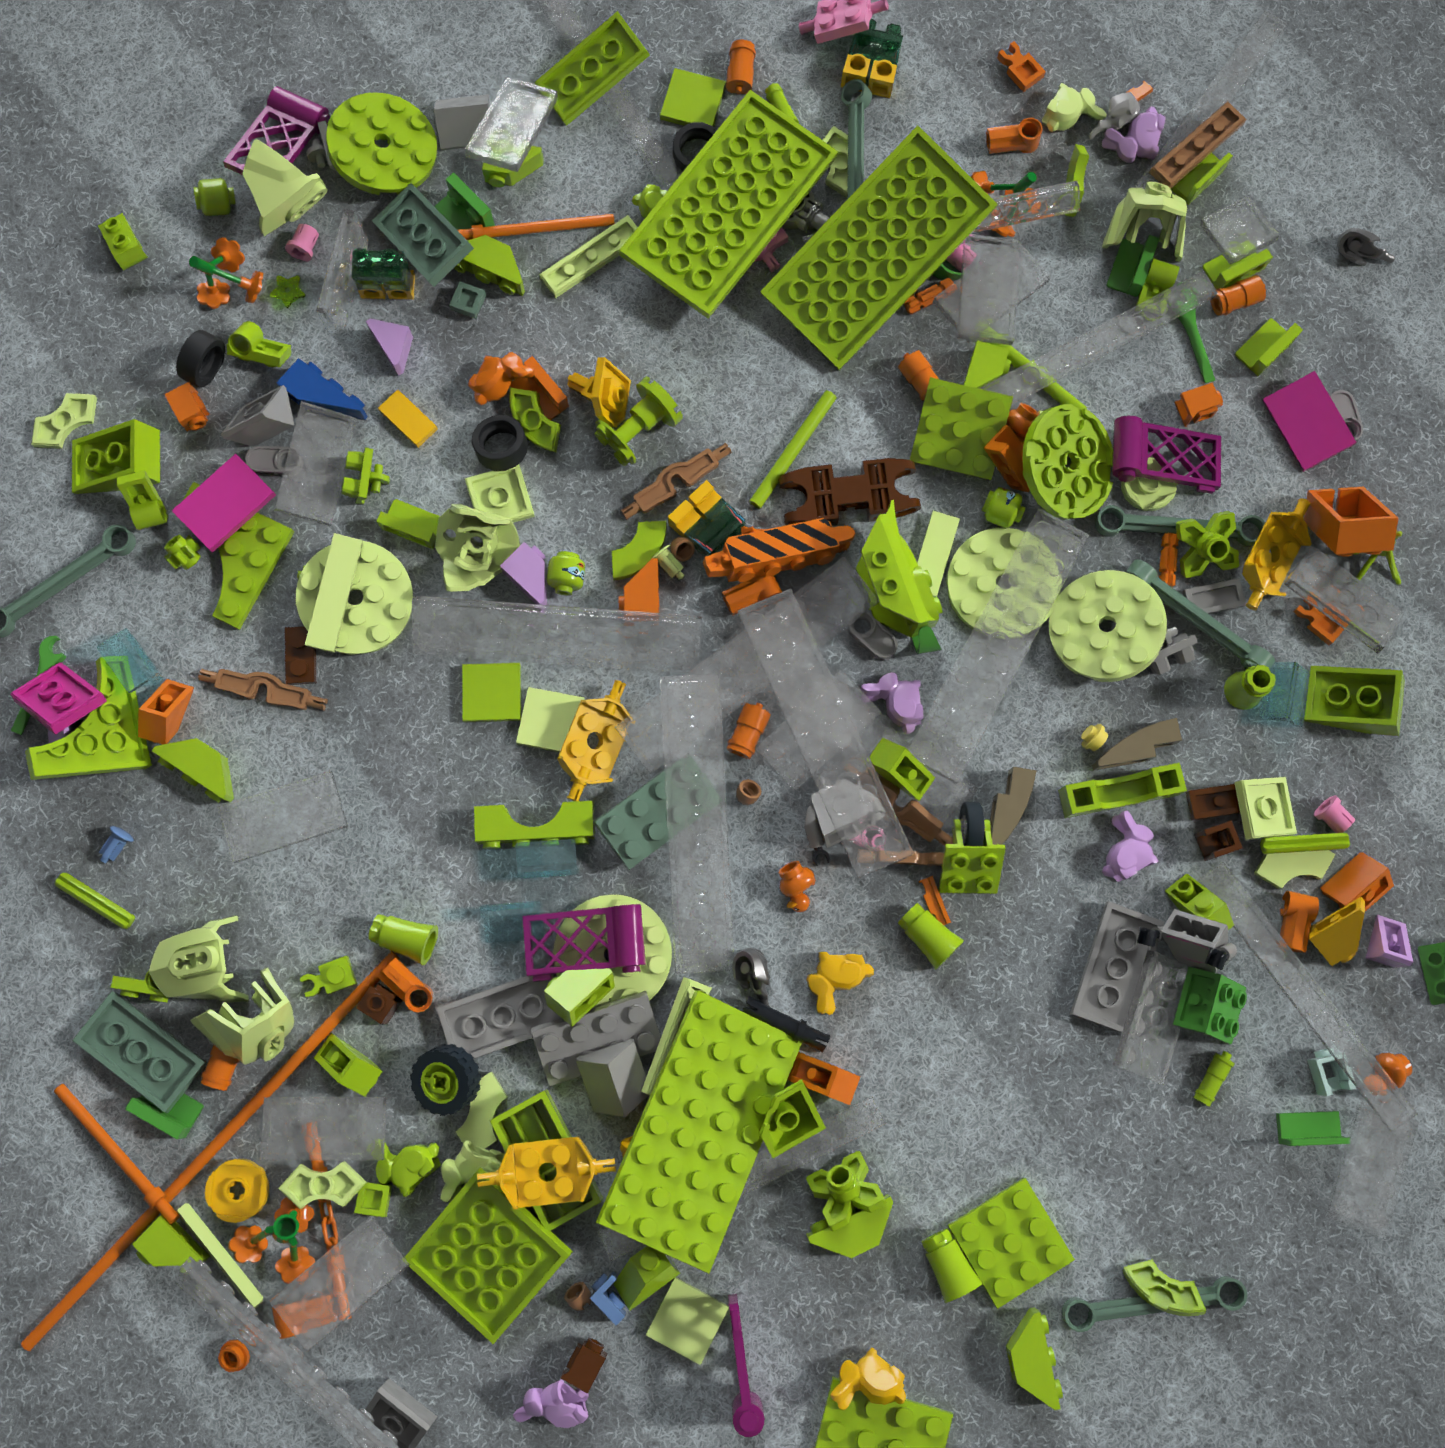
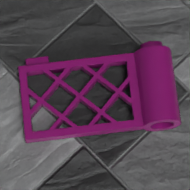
M279 86L274 87L268 96L266 107L223 161L224 167L243 175L245 164H239L235 161L239 157L248 156L251 148L250 142L252 139L265 137L266 145L273 150L288 147L290 151L283 157L293 163L313 135L320 133L318 122L326 121L328 125L330 119L328 108ZM269 117L279 121L281 124L267 128L264 126ZM299 130L304 133L300 137L289 139L287 132ZM284 133L285 140L270 143L269 135Z
M1127 415L1118 417L1114 420L1112 474L1122 482H1131L1136 477L1194 486L1197 487V492L1213 494L1215 490L1221 487V436L1145 423L1137 416ZM1148 432L1155 433L1163 443L1155 448L1148 440ZM1175 437L1182 438L1189 448L1181 452L1172 442V439ZM1200 442L1213 443L1212 454L1208 457L1197 444ZM1165 445L1176 457L1170 463L1158 451ZM1190 450L1202 461L1197 467H1194L1184 456ZM1153 456L1161 465L1162 469L1160 471L1147 470L1149 457ZM1179 460L1189 473L1185 476L1178 475L1171 465ZM1205 465L1212 473V480L1204 479L1197 470Z
M640 904L523 916L526 975L533 976L534 982L552 980V974L563 973L566 970L622 968V973L641 972L640 966L646 965L642 909ZM595 915H606V928L599 936L586 926ZM588 916L583 922L577 918ZM565 918H572L580 925L570 938L557 929ZM558 919L554 925L548 921ZM543 921L550 927V930L540 941L531 934V922ZM583 929L596 938L586 952L573 942ZM554 931L566 941L556 955L543 945ZM606 934L608 944L602 939ZM532 941L537 944L534 949H532ZM599 942L608 949L609 962L597 963L589 956ZM569 945L582 955L576 964L572 966L566 965L559 959ZM542 948L553 959L545 968L534 969L533 956ZM587 959L592 964H582V962ZM556 961L561 965V967L552 966Z
M737 1294L728 1295L740 1387V1393L735 1396L732 1402L733 1425L740 1435L753 1437L762 1431L765 1417L761 1398L756 1393L750 1391L738 1296Z

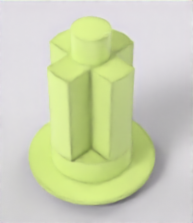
M671 545L663 547L653 558H658L659 565L671 579L675 576L679 580L683 579L684 574L681 570L684 569V566L668 550Z

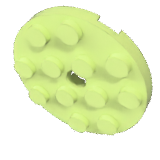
M1013 528L987 529L967 539L954 554L946 578L949 601L957 616L975 632L996 639L1022 637L1038 629L1053 613L1061 590L1059 568L1048 548L1034 536ZM1000 576L1008 577L1011 587L1007 590L999 589L996 585V579Z
M363 541L351 591L358 590L362 592L363 600L358 605L347 603L335 652L341 654L373 653L388 646L406 627L413 608V589L409 575L402 563L385 548ZM331 545L317 552L307 562L297 582L296 606L299 617L307 631L309 630Z
M1104 570L1089 573L1076 579L1060 593L1055 609L1049 618V634L1057 657L1073 673L1098 682H1116L1139 674L1157 658L1166 638L1167 618L1162 600L1148 583L1130 573ZM1103 619L1112 620L1116 623V627L1110 632L1102 631L1099 625L1103 622Z
M624 895L598 896L585 901L573 910L608 908L631 904H640L642 909L646 965L640 966L641 972L622 973V968H609L613 972L615 987L594 1007L643 991L647 992L650 1001L660 991L668 977L672 962V947L668 931L660 917L649 906L632 897ZM595 915L586 926L599 936L606 928V915ZM588 916L577 918L583 922ZM565 918L559 930L570 938L580 925L572 918ZM583 929L573 942L586 952L596 938ZM558 934L554 942L553 953L555 955L566 943ZM606 934L602 939L608 944ZM599 942L589 956L597 963L608 962L604 957L607 948ZM569 945L559 959L566 965L572 966L576 964L582 955ZM587 959L582 962V964H592ZM557 961L554 963V967H561Z

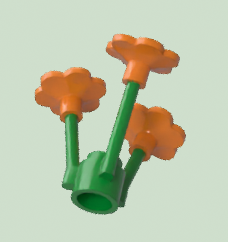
M285 1197L281 1201V1208L275 1212L274 1218L276 1221L273 1226H267L264 1231L256 1225L249 1228L240 1226L235 1230L234 1237L230 1239L228 1247L230 1251L234 1252V1258L238 1263H245L246 1261L255 1263L261 1259L262 1251L268 1246L266 1237L272 1235L275 1241L283 1244L288 1243L290 1247L282 1251L281 1259L275 1264L276 1272L281 1274L282 1281L286 1284H291L294 1281L305 1282L309 1278V1271L314 1269L316 1263L314 1257L309 1255L308 1248L304 1246L297 1248L298 1242L295 1237L297 1233H302L308 1228V1221L314 1217V1210L308 1204L303 1209H299L290 1199Z

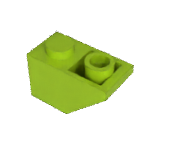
M1185 874L1165 890V893L1179 911L1226 924L1228 930L1234 926L1227 904L1189 874Z

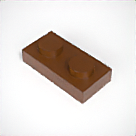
M304 626L285 627V683L288 685L317 684L316 648L305 646L308 631Z
M1235 784L1185 792L1191 821L1240 814Z

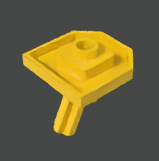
M597 358L595 376H591L590 379L576 372L568 376V387L581 393L592 402L595 416L598 419L604 421L610 427H617L625 420L631 380L607 358Z

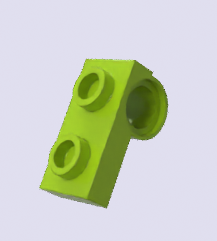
M123 213L111 217L98 225L111 253L123 271L148 258Z
M1153 258L1133 313L1160 321L1180 267Z
M250 321L243 322L229 336L228 343L226 344L227 355L238 357L244 361L251 360L263 363L268 367L280 368L291 356V345L264 339L261 328Z
M145 470L117 477V486L129 506L130 515L137 530L167 523V510Z
M149 971L146 973L144 980L123 976H113L110 988L121 989L120 995L138 998L139 993L150 994L149 1000L168 1003L169 997H166L159 990Z

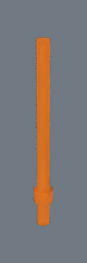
M613 214L488 227H483L482 224L457 231L466 240H471L483 235L493 238L614 225L615 222Z
M65 1084L59 1085L54 1090V1093L144 1194V1201L151 1209L156 1208L170 1225L177 1221L180 1215L166 1200L167 1195L159 1186L154 1187Z

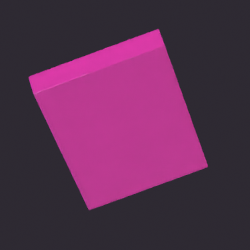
M1315 371L1263 399V403L1303 472L1357 443Z
M235 453L178 504L172 512L213 553L273 499L276 494Z
M61 662L10 694L14 702L55 735L107 702L100 691Z

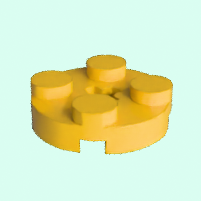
M243 1158L229 1160L220 1165L211 1173L205 1186V1199L208 1206H211L219 1219L230 1223L242 1222L257 1215L266 1204L269 1196V1180L265 1170L254 1161ZM237 1182H240L241 1186L245 1188V1193L241 1194L239 1199H235V1193L230 1192V1187L236 1186Z

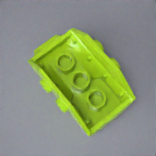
M891 500L887 513L878 516L861 550L862 556L855 569L873 617L882 625L912 638L918 635L919 629L923 626L935 627L939 621V614L943 611L938 597H933L930 589L932 579L928 570L923 571L918 566L910 547L899 534L894 500Z

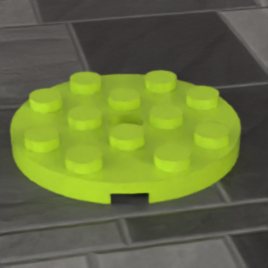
M377 92L353 96L335 109L328 122L326 144L329 159L336 171L347 182L360 190L380 195V192H396V195H399L410 183L416 188L419 187L430 176L434 168L437 156V139L434 129L427 117L416 106L401 97ZM387 139L389 146L380 148L375 144V140L385 141Z
M1063 404L1048 408L1034 419L1024 440L1022 462L1023 477L1037 504L1049 514L1061 519H1077L1093 514L1104 504L1113 482H1110L1111 467H1113V447L1104 426L1089 410L1077 408L1073 404ZM1069 456L1071 459L1070 467H1065L1067 465V457Z

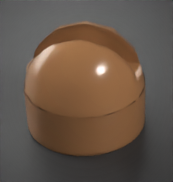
M677 537L670 544L671 553L679 561H687L694 554V544L686 537Z
M749 779L743 780L736 791V797L743 805L754 804L761 795L760 786L755 781Z
M578 1282L567 1290L564 1299L574 1310L583 1311L585 1310L583 1306L587 1303L591 1304V1292L584 1282Z

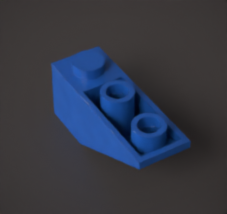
M298 358L276 382L279 387L284 385L288 392V397L303 409L366 420L368 417L363 409L365 404L353 394L350 397L342 392L344 388L333 378L327 380L321 376L323 372L312 362L306 364Z

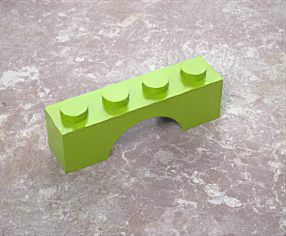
M1179 762L1117 778L1089 780L1065 785L1058 790L1064 818L1066 819L1175 797L1186 792L1187 788Z
M593 801L562 802L559 812L551 821L536 827H528L515 822L504 805L474 806L475 842L478 845L483 844V849H500L501 843H512L513 848L530 847V842L541 841L542 846H559V841L571 840V845L589 844V839H595Z

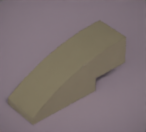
M1177 718L1152 724L1124 738L1105 752L1092 765L1093 771L1150 761L1156 757L1155 748L1179 743L1182 741Z
M1013 766L1008 771L1006 793H997L993 797L990 816L993 844L1002 845L1019 823L1030 799L1037 770Z

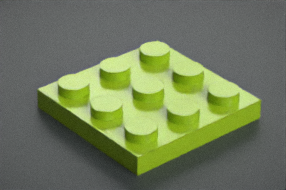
M930 377L910 460L920 464L992 480L995 464L984 450V447L1006 425L1013 396Z
M1022 1178L947 1225L997 1309L1075 1260L1026 1178Z

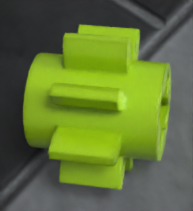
M179 534L165 545L164 549L168 554L164 558L175 570L180 566L187 570L200 559L201 555L197 551L201 547L190 535L184 539Z

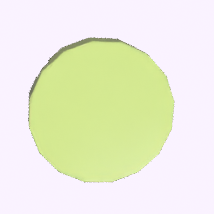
M1148 458L1147 470L1160 471L1162 469L1155 458ZM1136 477L1131 482L1121 481V490L1125 499L1133 507L1143 511H1156L1164 508L1174 498L1178 484Z

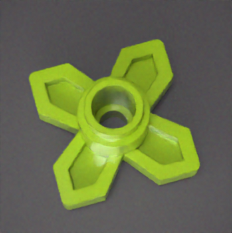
M1233 512L1214 513L1205 528L1192 518L1176 522L1177 539L1192 546L1180 559L1182 576L1186 578L1201 576L1209 562H1213L1223 571L1240 566L1239 552L1230 546L1227 539L1236 529L1235 514Z
M860 1151L844 1157L842 1164L832 1167L829 1172L820 1169L806 1177L814 1197L828 1200L822 1213L831 1231H836L849 1224L853 1206L872 1213L886 1205L885 1198L878 1184L863 1182L869 1169Z

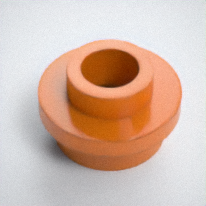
M238 1340L227 1341L221 1347L218 1356L220 1366L228 1372L244 1369L250 1360L247 1347Z

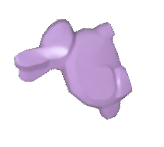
M1151 106L1146 112L1140 113L1130 123L1127 136L1123 137L1113 128L1107 129L1104 133L1105 138L1102 141V147L1116 151L1118 157L1126 163H1132L1136 156L1155 160L1159 151L1158 142L1166 117L1158 114L1155 107Z
M890 672L883 675L877 683L861 685V701L868 704L881 698L886 700L887 716L894 724L902 727L905 734H911L915 730V726L921 724L923 719V706L920 702L919 694L920 680L898 681L897 675Z
M1127 810L1112 817V825L1124 834V839L1110 848L1106 857V866L1103 867L1102 873L1104 876L1113 877L1119 882L1135 875L1137 871L1159 861L1153 854L1152 847L1148 844L1154 837L1153 832L1148 827L1136 824Z
M563 1380L552 1383L544 1389L531 1388L524 1396V1406L517 1409L513 1417L517 1422H524L531 1417L543 1416L556 1427H574L583 1423L588 1418L585 1401L589 1395L578 1388L574 1390L565 1384Z

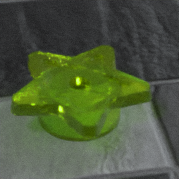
M280 275L276 276L277 287L270 292V297L281 299L286 308H289L299 298L306 297V294L299 288L300 276L296 275L289 279Z

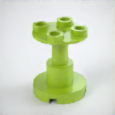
M647 376L636 384V389L642 399L630 409L631 417L616 431L600 419L595 422L597 431L594 435L604 446L609 444L616 451L614 457L623 466H626L628 463H636V457L627 443L642 429L649 431L660 420L668 426L675 427L683 419L681 411L675 412L674 408L678 405L669 393L655 380L649 384L650 377Z

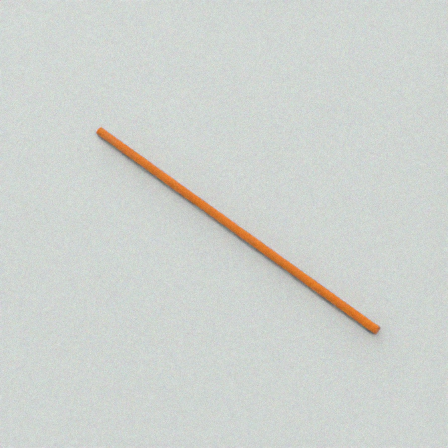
M393 951L375 967L164 1191L167 1195L166 1200L169 1203L361 1001L368 988L375 986L380 981L377 976L395 957L400 959ZM149 1207L21 1342V1346L25 1350L31 1351L150 1225L160 1214L156 1208L151 1209Z

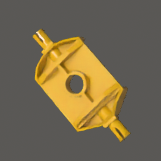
M1300 498L1293 512H1271L1243 567L1242 575L1249 583V589L1252 591L1245 605L1247 608L1256 611L1262 598L1266 595L1286 596V593L1280 592L1279 589L1300 547L1312 545L1307 525L1304 521V515L1311 504L1308 500Z
M619 680L614 681L610 694L605 695L604 698L581 700L557 759L561 768L571 777L570 781L573 782L567 796L572 801H579L587 784L613 781L609 777L629 727L636 724L623 704L620 703V698L626 684ZM592 732L598 736L599 740L594 749H591L587 744V738Z
M579 1136L515 1143L508 1146L500 1168L496 1172L477 1173V1180L490 1179L478 1181L477 1184L478 1187L500 1186L514 1210L523 1207L576 1201L584 1202L594 1176L598 1175V1173L616 1172V1165L604 1167V1165H613L616 1162L615 1158L606 1160L593 1159ZM551 1163L556 1167L557 1174L553 1180L546 1181L541 1178L539 1169L542 1164Z

